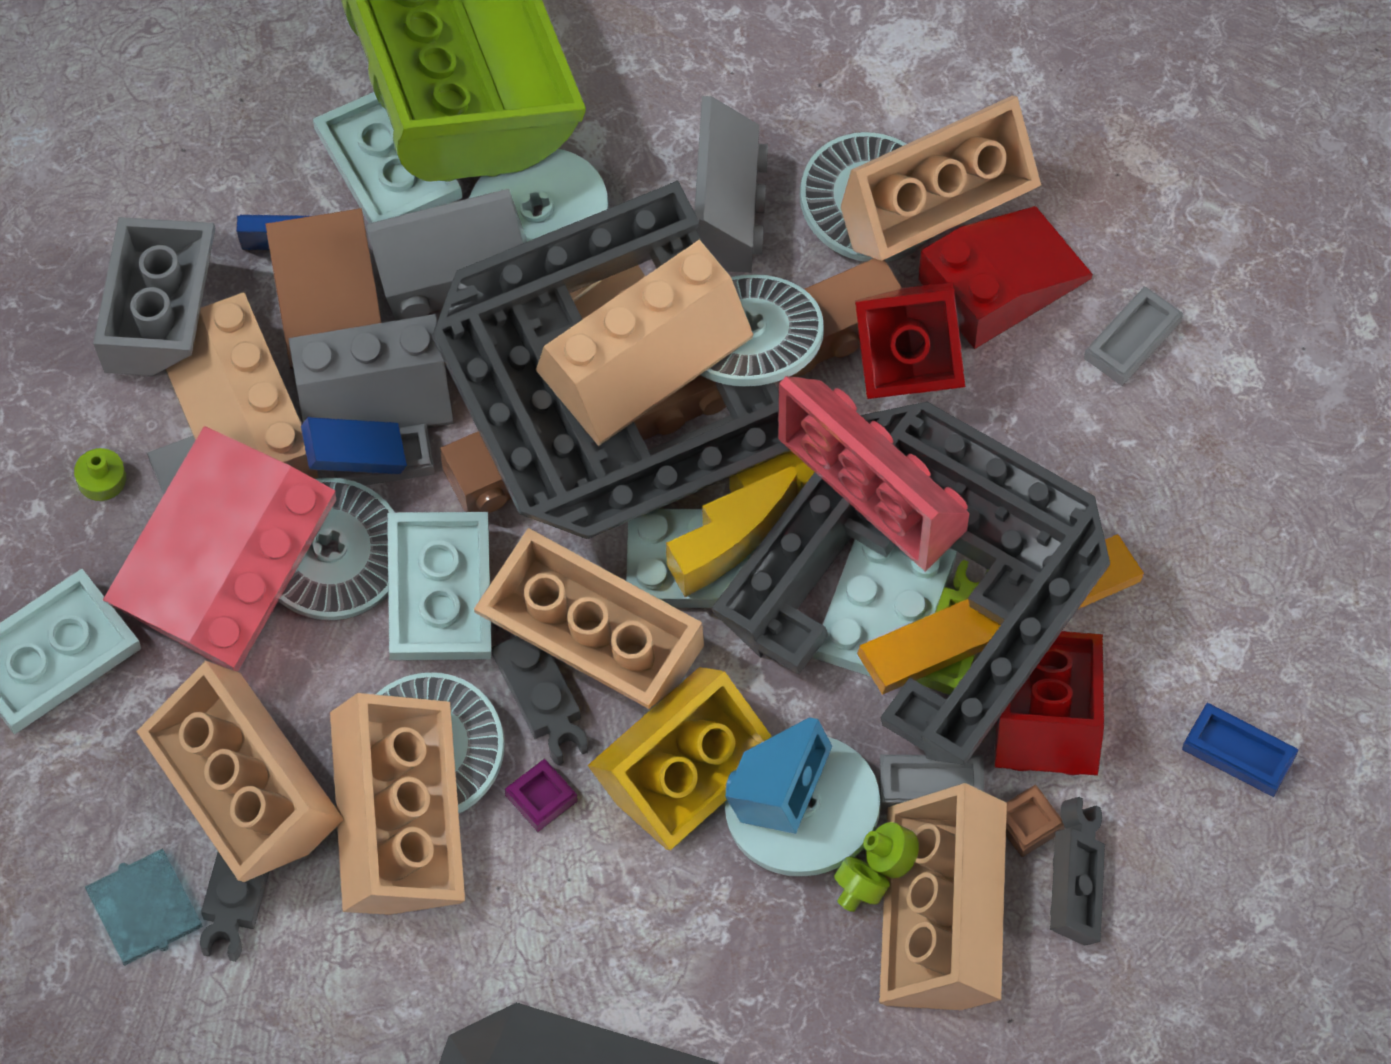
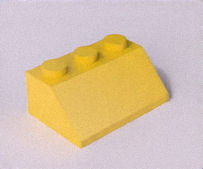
M698 667L587 766L616 805L666 850H671L727 800L725 795L728 777L732 771L737 769L743 753L772 736L725 671Z

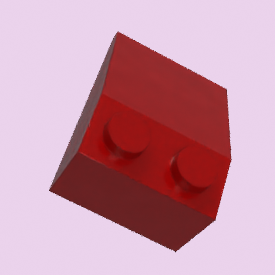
M1033 206L961 226L922 249L918 280L922 285L952 282L959 331L971 346L976 349L1091 280L1093 274L1040 210Z
M1062 631L996 721L995 768H1006L1015 771L1056 772L1072 776L1080 774L1098 776L1104 733L1103 634Z

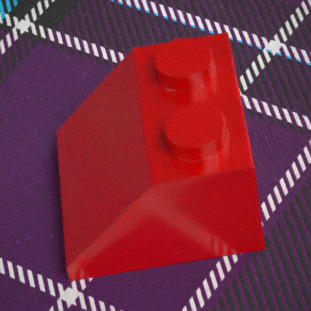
M952 282L901 288L855 300L867 399L966 387L955 293Z

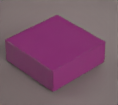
M545 758L505 788V796L537 832L578 802L577 794Z

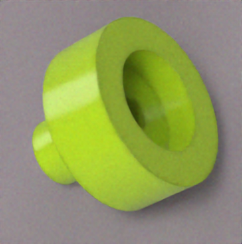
M105 448L89 450L80 456L75 464L74 476L78 488L88 499L94 501L112 499L125 486L126 472L119 455L112 450Z
M894 822L885 823L875 831H870L865 836L863 842L869 867L889 878L894 879L904 876L913 867L918 856L919 842L916 834L912 830Z
M846 857L834 875L837 883L844 889L837 902L841 907L850 912H855L861 901L874 905L879 904L890 886L888 879L884 875L872 870L868 863L854 857Z

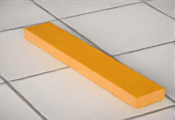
M1119 534L1105 539L1110 565L1078 609L1141 582L1144 572ZM968 599L861 644L857 655L883 695L904 686L909 678L913 680L920 679L982 652L1001 625L971 608Z

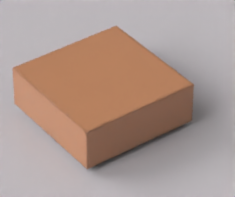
M1036 784L1007 802L1006 837L1021 857L1053 839L1056 831L1065 829L1061 817Z

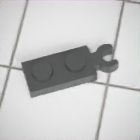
M518 636L493 646L492 656L534 739L549 734L548 747L553 762L557 765L564 763L563 754L559 746L565 741L576 743L582 755L587 753L588 745L585 732L580 727L571 724L581 719L580 709L553 656Z
M1076 797L1062 802L1061 819L1066 829L1055 832L1050 930L1086 946L1101 942L1105 844L1095 839L1096 831L1102 823L1101 807L1096 805L1083 809V798Z
M217 852L201 910L203 920L214 922L204 929L200 937V947L203 956H210L214 942L219 939H226L230 941L227 950L229 960L237 961L242 952V942L238 933L239 927L255 928L269 872L246 882L238 881L220 853Z

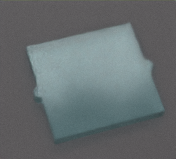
M163 848L130 865L121 863L118 871L85 886L86 892L124 966L158 949L160 951H167L170 943L203 927Z

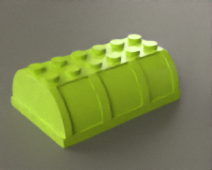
M341 0L347 21L354 33L359 36L366 55L369 80L375 96L382 107L386 109L394 130L393 143L398 158L403 167L413 176L428 182H449L459 178L485 175L493 177L503 173L520 172L539 163L555 152L570 137L578 123L582 122L586 107L542 0Z

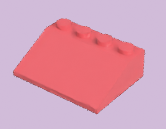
M786 376L779 383L778 439L926 572L967 531L970 513L967 511L968 506L964 499L953 489L946 487L943 490L930 478L929 469L915 455L908 454L905 456L893 445L892 436L881 424L876 421L868 423L856 412L857 407L844 391L839 388H835L832 391L821 380Z
M204 426L107 591L103 601L212 662L238 672L335 504L336 491L282 461Z

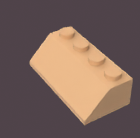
M1012 95L852 169L841 203V211L853 251L883 261L1041 186L1018 97Z
M698 240L543 347L536 371L596 444L600 446L752 339L753 332L731 276L705 245Z
M243 292L201 307L192 355L165 369L195 440L202 428L206 426L282 461L314 479L318 478L317 470L309 469L301 430L302 424L245 293Z
M530 528L526 530L474 608V612L648 709L653 707L680 684L704 647L701 621Z
M205 660L136 731L238 881L246 882L309 855L344 820L239 672Z
M364 693L355 694L330 712L336 809L344 819L337 826L343 912L392 915L461 904L465 901L450 702Z
M963 783L888 807L887 823L894 822L912 830L918 838L919 851L913 867L904 876L894 879L885 876L890 886L884 894L880 1004L894 1007L965 1010L1001 1000L1007 802L967 783Z

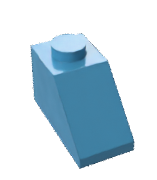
M809 717L743 753L737 769L732 771L728 777L725 795L740 823L796 834L832 749V744L819 719Z

